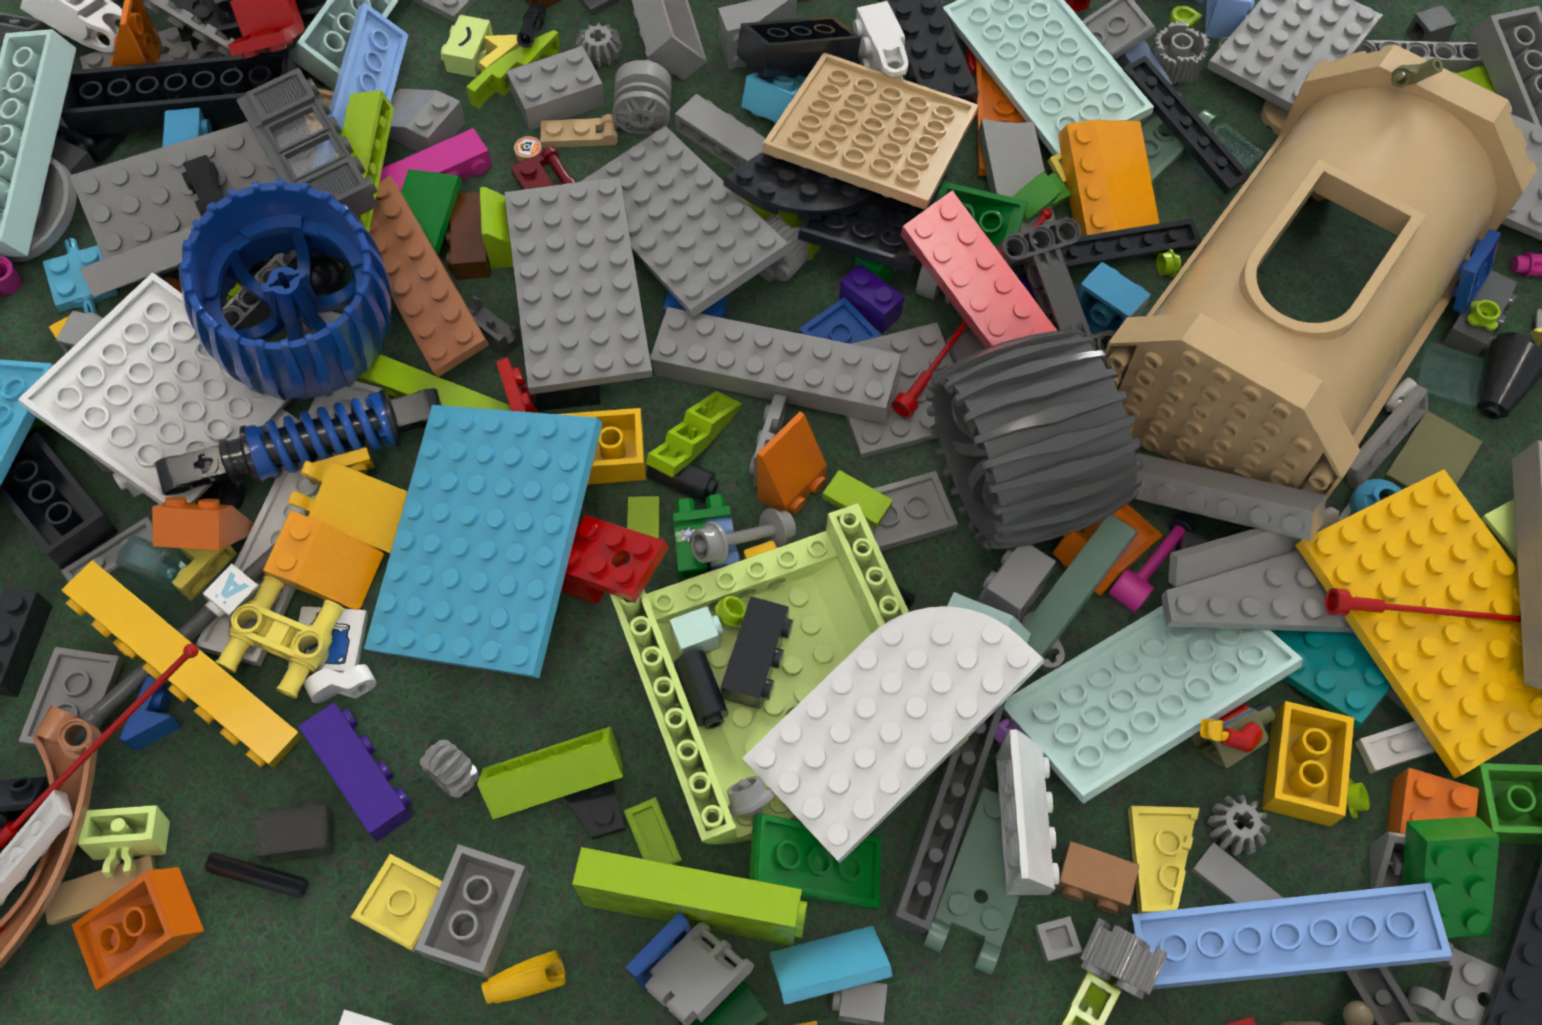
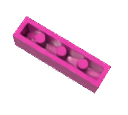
M474 128L382 168L380 181L391 176L401 191L408 169L458 175L462 180H465L474 175L485 173L487 169L492 168L488 149Z

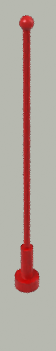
M1044 208L1040 213L1041 217L1033 227L1042 225L1045 220L1050 219L1052 211L1049 208ZM965 321L962 322L928 370L922 371L908 392L898 393L892 401L891 406L897 414L904 418H911L919 407L916 400L931 380L934 370L968 326Z
M1331 588L1325 597L1326 612L1334 616H1347L1350 610L1376 613L1391 610L1521 623V616L1389 604L1385 603L1382 599L1352 597L1347 589Z
M187 644L183 648V654L14 822H8L0 830V851L20 831V826L41 806L53 790H57L189 658H194L198 655L199 649L197 645Z

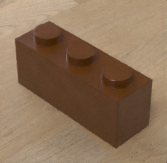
M480 192L458 194L449 221L451 229L446 230L447 245L451 247V252L446 253L448 270H453L456 280L491 277L490 263L481 229Z

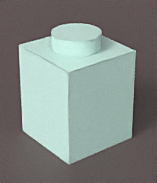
M707 606L669 620L671 631L681 656L696 650H703L706 653L720 648L719 635L723 634V629L718 616L711 617Z

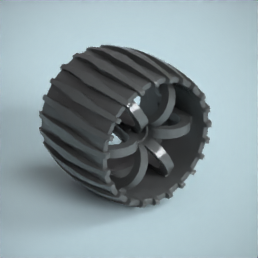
M1052 331L996 344L948 366L932 376L927 384L929 391L926 392V399L929 402L932 401V405L927 407V415L930 417L934 416L935 424L930 426V433L938 435L940 446L935 448L936 455L943 454L947 466L946 469L941 470L943 476L950 475L954 488L949 490L952 498L959 497L962 507L958 509L961 517L968 516L971 521L967 523L968 530L971 533L978 532L975 535L976 541L979 544H983V547L988 550L1032 545L1070 534L1104 519L1108 514H1113L1130 503L1139 494L1137 488L1142 485V478L1137 475V471L1143 468V461L1136 458L1135 450L1140 448L1141 444L1139 438H1132L1130 425L1135 423L1134 415L1127 416L1122 400L1128 397L1125 391L1118 392L1113 379L1118 376L1115 369H1107L1103 363L1107 358L1103 350L1095 351L1093 348L1096 345L1095 340L1091 337H1086L1083 331Z

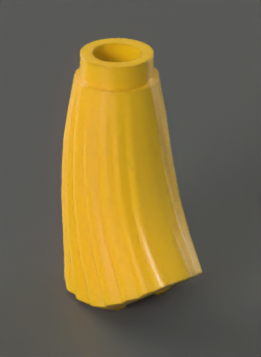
M554 950L511 966L488 978V981L481 983L486 1003L496 1004L563 986L566 983V972L559 952Z

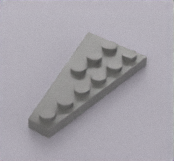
M1299 550L1166 590L1161 595L1166 626L1354 632L1344 616L1329 615L1326 612L1325 597L1327 591Z

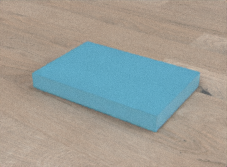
M873 926L769 952L784 1004L892 977L891 965Z

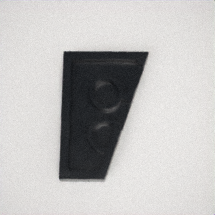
M613 780L564 796L592 840L626 830Z

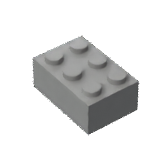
M583 46L506 71L511 94L529 131L540 128L542 120H563L605 105L603 83Z
M458 844L414 950L422 957L486 979L492 977L531 877L526 867Z

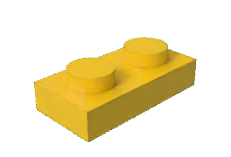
M367 447L313 462L328 470L331 461L363 474H366L368 469L375 468ZM308 478L312 485L317 484L321 486V482Z

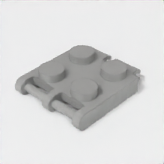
M703 921L699 922L649 971L652 978L645 985L647 991L663 1006H667L669 1011L684 1025H690L696 1018L702 1023L754 968V964L749 959L743 960L731 950L730 943L726 940L720 941L709 931L710 927ZM704 937L715 946L713 949L702 940ZM724 957L730 958L737 966L734 968Z

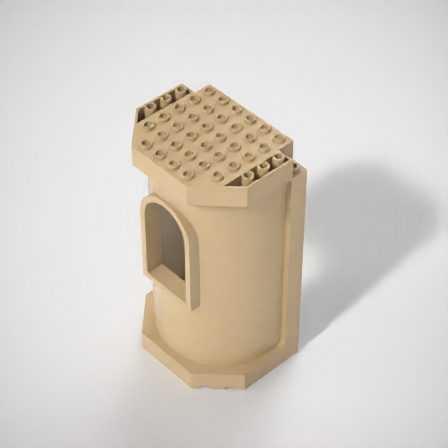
M1395 44L1385 46L1382 50L1367 53L1362 51L1348 54L1339 60H1320L1303 82L1281 132L1271 149L1147 316L1127 317L1107 344L1105 349L1107 358L1103 363L1107 369H1115L1118 376L1113 379L1118 392L1125 391L1128 397L1122 400L1126 415H1134L1135 423L1130 425L1132 438H1139L1143 448L1151 452H1157L1167 458V460L1327 495V500L1359 454L1360 449L1358 445L1452 299L1453 289L1461 278L1457 276L1460 264L1464 259H1470L1471 249L1477 239L1482 240L1489 229L1493 231L1498 229L1538 170L1535 162H1530L1525 150L1527 143L1521 128L1515 126L1511 117L1512 107L1509 100L1443 68L1442 72L1415 84L1407 85L1404 88L1394 87L1391 83L1392 72L1400 65L1421 64L1428 61ZM1312 192L1333 201L1398 236L1351 308L1339 318L1323 323L1297 321L1275 310L1261 294L1256 278L1258 268Z

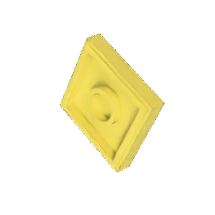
M390 854L351 918L414 952L442 881Z

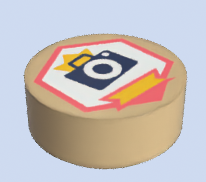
M532 136L518 139L514 145L515 156L518 161L522 162L541 154V142Z

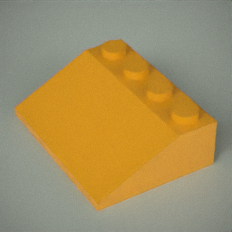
M1090 120L1066 124L1058 133V141L1067 188L1072 193L1069 197L1072 217L1080 226V236L1159 224L1141 121Z

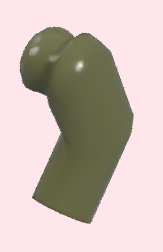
M1435 57L1421 64L1400 65L1392 72L1391 83L1397 88H1404L1407 85L1415 84L1442 72L1443 64L1438 57Z

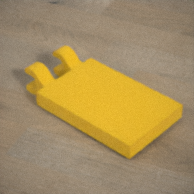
M305 461L301 475L319 481L322 484L315 499L292 491L288 504L309 512L308 517L323 522L373 548L390 554L408 492L331 461L328 470L312 462Z

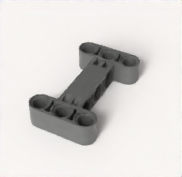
M1062 218L1016 232L999 242L995 248L1010 268L1023 264L1037 304L1057 331L1080 330L1085 333L1086 337H1091L1095 340L1096 345L1093 347L1095 351L1103 350L1101 342L1107 347L1108 342L1116 332L1108 330L1091 335L1061 253L1080 238L1081 229L1074 219ZM1059 231L1064 234L1065 239L1060 236ZM1033 239L1038 241L1040 248L1034 244ZM1006 246L1012 249L1014 256L1008 253Z

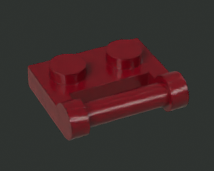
M548 146L542 150L541 154L510 167L511 173L522 190L554 186L543 169V166L547 164L551 166L562 184L577 183L576 179L571 178L559 160V154L553 146Z

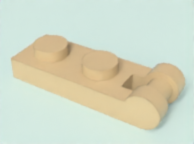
M606 114L602 118L542 120L540 142L542 148L548 146L557 148L616 145L618 143V133L615 131L617 124L613 120L612 114Z

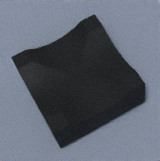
M207 155L184 162L183 165L186 172L182 173L188 189L192 190L194 194L197 193L199 200L195 201L201 217L207 211V205L211 202L216 204L224 198L218 184L219 172L215 163L210 162Z

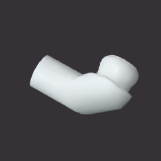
M1409 377L1403 380L1393 390L1384 404L1386 411L1393 412L1414 389L1417 383Z

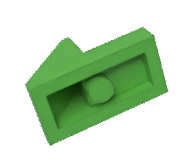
M1041 172L1012 197L1028 201L1023 217L1025 222H1028L1039 216L1044 208L1052 209L1066 201L1072 193L1055 172L1050 175Z

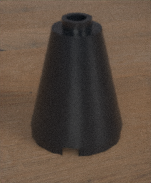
M1502 332L1498 334L1496 339L1493 338L1489 347L1477 404L1484 416L1491 419L1507 417L1541 379L1542 342L1540 346H1537L1530 342L1532 337L1515 332Z

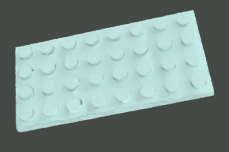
M957 0L943 7L952 28L1026 122H1034L1037 136L1053 156L1060 153L1058 133L1066 124L1090 120L1139 121L1152 114L1154 106L1064 0Z
M1162 605L1011 695L1006 700L1002 714L1012 721L1015 729L1042 746L1043 757L1049 758L1051 769L1084 804L1199 732L1201 719L1218 720L1301 668L1303 658L1270 630L1166 626Z

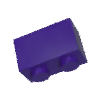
M862 264L855 267L840 281L839 300L845 297L882 334L902 316L904 296Z

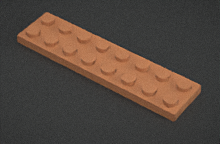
M388 176L379 182L376 196L378 207L373 210L369 233L373 237L383 258L388 273L391 297L431 370L437 377H440L489 346V343L398 185L391 176Z

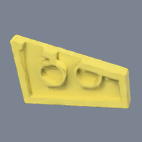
M1131 806L1128 809L1133 863L1140 865L1135 882L1138 913L1178 909L1186 874V860L1188 851L1192 846V832L1194 823L1198 818L1199 808Z

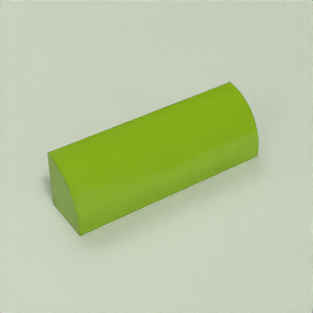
M610 726L482 769L477 785L492 819H496L622 778L623 765L619 747Z

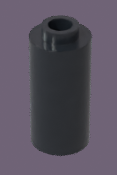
M692 463L688 464L673 477L649 465L647 468V479L703 502L706 501V497L709 495H715L719 485V481L715 480V472Z
M696 650L680 656L675 660L674 666L697 726H705V729L719 727L725 722L724 718L729 712L705 651Z

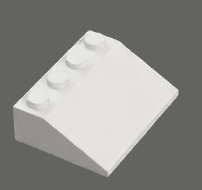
M1017 729L1009 730L996 754L1006 896L1049 895L1055 890L1054 885H1059L1058 863H1052L1051 849L1056 848V832L1054 827H1049L1048 813L1053 812V797L1051 792H1046L1045 778L1050 777L1049 758L1043 757L1041 745Z

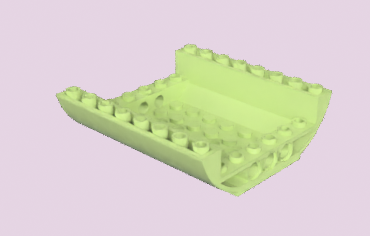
M858 503L828 513L827 528L822 533L648 594L643 589L636 602L610 594L702 842L722 845L752 840V822L748 813L733 816L728 808L730 801L727 790L729 787L741 779L758 776L742 758L866 638L890 620L909 613ZM727 596L739 598L744 603L746 609L751 596L789 606V619L794 620L789 639L783 638L780 649L784 650V655L780 668H774L770 678L775 680L770 700L764 699L761 709L724 699L729 712L724 718L725 722L714 729H705V726H697L674 666L675 660L681 655L673 637L669 620L706 606L711 617L716 615L715 606L718 605V601ZM721 624L723 634L719 635L720 648L706 652L720 691L741 625L729 627ZM968 738L956 750H958L966 741H968ZM762 780L764 786H765L766 788H769V787L765 784V782ZM774 792L773 798L761 807L763 814L800 821Z

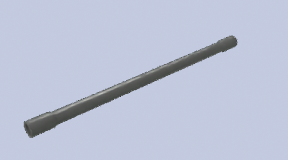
M275 543L243 571L255 583L264 576L263 569ZM204 606L178 632L191 642L217 616ZM143 661L97 704L79 716L81 720L93 724L97 728L100 727L113 711L144 684L147 676L152 677L142 668L147 662ZM85 728L81 729L75 737L74 742L78 745L87 738Z

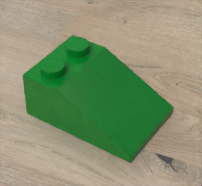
M943 181L938 200L953 191L994 247L1010 234L1019 232L1028 201Z

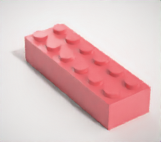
M953 191L903 226L902 238L985 349L1016 338L1057 331Z

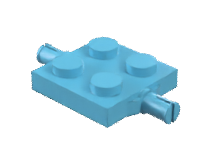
M69 238L71 244L66 239L64 241L67 250L66 255L43 261L55 306L59 312L73 308H83L85 314L92 312L99 315L95 304L105 298L118 295V290L113 289L93 297L80 268L103 260L100 249L97 245L79 250L76 239Z

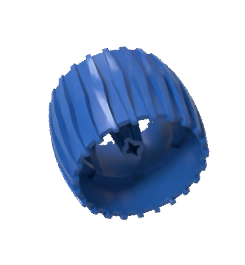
M276 179V183L260 184L258 181L251 182L252 186L239 191L229 190L227 191L228 196L216 204L211 202L206 206L207 211L199 221L196 219L193 221L188 240H184L182 244V263H179V280L183 304L199 341L208 354L231 377L260 394L267 393L279 400L286 401L287 398L300 399L303 402L310 401V398L323 395L330 397L333 395V392L345 386L351 387L355 379L371 369L374 359L377 355L381 354L391 320V289L388 273L373 237L346 204L342 205L326 190L321 192L313 189L308 183L301 182L298 185L286 183L284 179ZM295 250L297 252V270L287 266L278 267L270 273L268 282L261 284L249 273L251 266L261 260L264 262L269 260V256L282 252L284 255L290 254V251ZM312 251L322 252L330 257L335 256L349 265L352 272V280L349 284L333 294L315 295L311 285ZM236 282L252 296L270 307L272 313L264 322L247 329H233L229 325L222 310L227 302L226 297L230 289L235 287ZM346 306L343 314L335 322L331 321L327 324L318 315V313L330 312ZM303 323L314 333L313 335L309 333L304 338ZM286 326L288 339L281 340V342L264 341L277 334Z

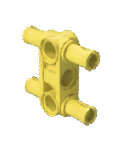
M265 575L254 598L248 600L233 612L231 617L232 626L228 631L230 639L215 663L226 671L236 673L237 667L248 648H253V646L286 659L291 664L276 689L280 693L296 699L308 674L316 671L319 666L327 661L329 647L333 638L331 632L344 612V608L335 602L325 600L313 625L308 626L272 612L271 608L285 585L280 580ZM258 619L254 627L243 629L248 620ZM309 644H318L315 652L303 654L304 649Z

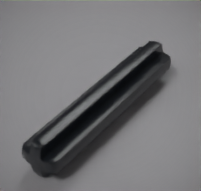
M215 852L208 856L205 863V870L209 873L296 898H302L305 895L309 884L303 877Z

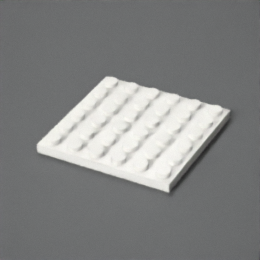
M153 272L18 399L19 405L159 504L164 503L165 498L185 497L187 498V503H195L212 484L197 487L177 495H163L154 464L157 460L217 446L221 439L226 438L230 441L231 439L239 438V428L243 425L262 426L264 429L266 422L273 420L291 401L290 398L284 401L267 393L260 394L225 372L199 341L188 319L182 293ZM209 461L204 462L205 468L202 469L204 473L209 471L208 466L211 465Z

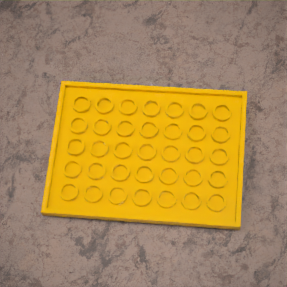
M1445 469L1317 532L1310 541L1301 540L1295 545L1327 592L1331 588L1347 589L1352 597L1382 599L1385 603L1521 616L1517 567ZM1350 610L1349 614L1344 616L1454 778L1462 776L1542 728V690L1524 684L1520 622L1385 610L1383 613Z

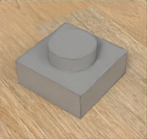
M1070 916L1038 924L1034 927L1045 963L1082 953Z

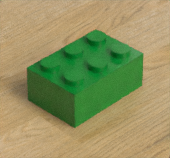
M1478 817L1411 820L1406 822L1402 886L1431 883L1447 938L1491 935L1500 836Z

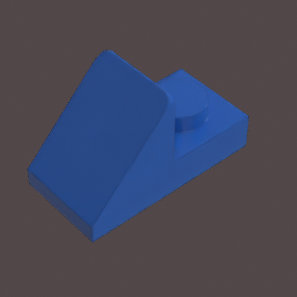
M146 677L137 699L156 681L155 678ZM165 683L128 718L119 740L129 748L138 751L182 727L172 716L161 714V711L167 709L171 699L169 687Z

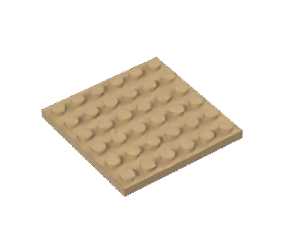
M823 53L764 140L762 153L926 210L968 131L979 105L898 77L892 78L883 72Z

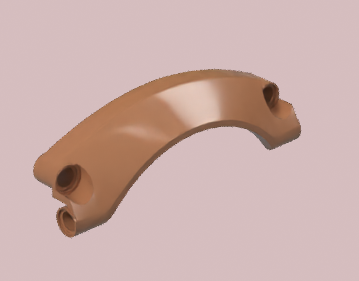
M52 705L33 737V741L46 768L49 786L101 736V732L93 724ZM85 728L87 731L86 740L83 744L75 746L74 740L81 729ZM97 750L57 789L67 793L73 818L70 825L61 831L51 843L46 854L41 856L40 862L26 889L8 913L0 920V930L5 927L3 932L0 933V969L33 930L65 876L79 841L90 803Z

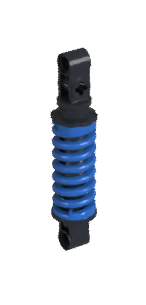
M435 388L424 389L411 395L390 400L385 389H381L380 392L369 394L364 399L368 407L367 410H364L358 398H353L350 401L351 414H347L342 403H335L333 406L335 418L330 419L325 407H318L316 411L317 418L312 419L307 411H303L300 413L299 423H294L291 416H284L282 420L284 427L277 428L273 420H268L265 424L267 430L265 432L262 426H240L239 438L231 439L230 441L226 438L221 439L217 446L157 460L154 464L162 494L167 496L177 495L197 487L227 479L235 483L239 482L241 477L244 478L246 476H252L257 484H262L268 477H280L282 466L289 473H297L300 461L304 465L305 461L316 462V457L323 460L333 457V453L340 455L350 452L349 444L353 451L365 448V439H367L371 448L376 451L382 449V436L385 445L389 444L390 446L399 447L401 446L400 433L426 427L432 405L442 406L438 390ZM209 461L211 463L208 466L209 471L204 473L202 471L205 468L204 462Z

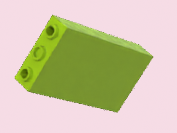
M581 847L572 885L584 906L670 922L680 912L689 921L691 927H695L699 922L703 921L710 927L711 931L793 946L795 937L802 938L807 902L801 901L802 889Z

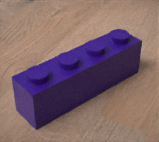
M334 702L300 724L299 728L368 833L377 842L412 818L407 809L412 803L401 787L396 790L393 789L389 783V780L394 777L383 760L379 763L375 762L371 754L376 749L365 734L358 737L353 728L359 724L348 708L341 712Z

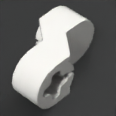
M360 664L342 673L323 668L309 676L304 682V687L313 703H321L337 694L356 699L372 690L377 683L369 667L366 664Z

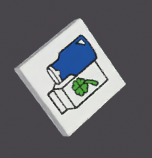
M302 606L298 622L306 626L313 625L322 607ZM344 609L331 632L333 638L329 647L328 659L313 673L323 668L342 673L359 665L369 616L366 610ZM309 644L304 649L303 654H312L317 650L318 644Z

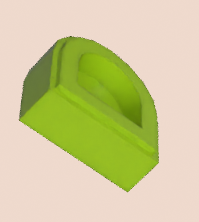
M1177 6L1171 11L1169 22L1176 23L1178 21L1181 23L1184 21L1188 24L1189 29H1192L1200 22L1202 15L1188 6Z

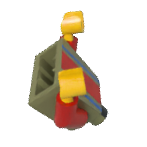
M1264 701L1252 708L1242 704L1218 720L1201 719L1200 731L1192 735L1190 739L1197 753L1228 768L1267 743L1268 735L1264 725L1275 720V714L1270 705Z

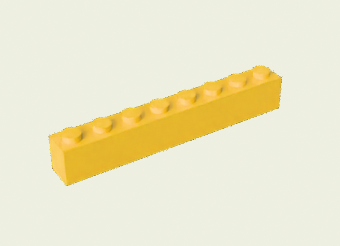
M93 560L61 589L70 598L65 604L81 617L86 612L95 619L91 625L106 638L111 634L116 636L121 641L117 647L131 659L138 655L147 662L142 668L156 680L183 654V648L187 644H192ZM199 650L196 657L189 658L168 679L172 683L168 688L172 694L183 703L189 698L197 704L198 707L194 712L208 724L216 720L224 728L219 733L234 746L239 741L247 746L250 750L245 755L259 767L267 763L274 769L302 739L298 731L201 650Z

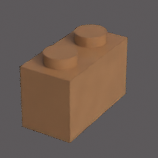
M1070 841L1063 852L1059 867V885H1055V889L1062 891V896L1068 900L1083 902V899L1096 903V908L1102 912L1117 914L1119 911L1123 913L1130 906L1140 865Z

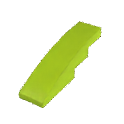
M553 30L535 38L534 43H531V47L519 46L486 68L466 86L470 104L480 109L495 92L505 96L510 91L506 71L558 54L561 51L558 32Z
M715 391L686 410L684 421L669 430L665 442L648 453L646 464L670 477L675 476L711 444L741 409L742 403Z
M1086 970L1059 1025H1105L1121 993V988L1115 985L1117 978L1111 975L1107 982Z

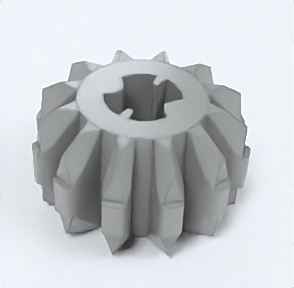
M599 22L597 26L588 24L587 30H580L576 41V47L583 46L592 64L596 63L599 69L603 63L610 67L612 61H618L622 50V43L617 29H612L610 24L601 26Z
M439 740L435 745L427 749L425 755L420 759L423 771L451 797L460 798L479 779L477 767L472 764L463 751H460L455 744H451L448 740Z
M1239 795L1236 800L1231 796H1227L1222 800V804L1216 803L1211 809L1214 815L1208 818L1207 824L1216 829L1210 833V838L1216 839L1220 837L1223 841L1219 844V847L1223 850L1231 845L1233 856H1238L1242 850L1247 855H1251L1256 851V847H1262L1266 843L1263 835L1268 834L1271 827L1262 823V821L1267 818L1268 813H1258L1255 810L1258 807V801H1253L1250 805H1247L1244 795ZM1237 820L1243 824L1240 829L1235 826Z

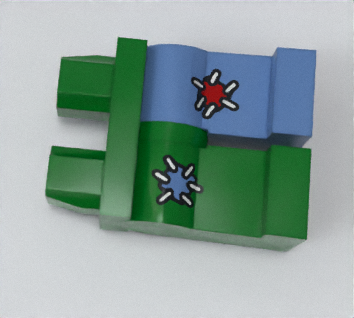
M722 494L706 497L707 509L694 510V502L691 498H683L676 501V513H673L679 582L707 573V563L699 562L691 549V535L695 530L701 529L705 523L713 521L722 527L725 534L734 532L730 506H726ZM736 545L728 546V554L724 563L718 565L710 563L711 571L740 561Z

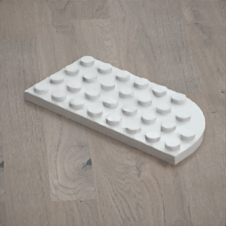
M946 606L928 607L911 611L890 620L866 638L742 759L831 855L841 863L1044 663V658L1009 627L983 613L965 608Z

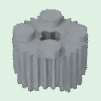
M1176 21V23L1170 22L1168 28L1165 27L1164 30H1160L1157 33L1151 51L1173 84L1176 82L1178 84H1181V82L1186 84L1187 82H1194L1198 77L1210 43H1208L1207 34L1201 32L1199 35V31L1195 32L1194 28L1189 29L1188 24L1184 21L1181 23Z
M777 214L769 215L765 222L788 243L790 252L759 273L760 276L769 282L773 278L779 281H788L809 258L808 248L806 247L809 242L798 239L799 228L797 226L790 228V225H786L782 221L783 218Z
M1098 918L1080 959L1084 960L1081 968L1107 982L1112 975L1117 978L1115 983L1117 987L1140 999H1143L1145 993L1150 995L1168 953L1158 947L1152 953L1149 951L1151 946L1142 938L1116 925L1111 932L1108 930L1110 924Z

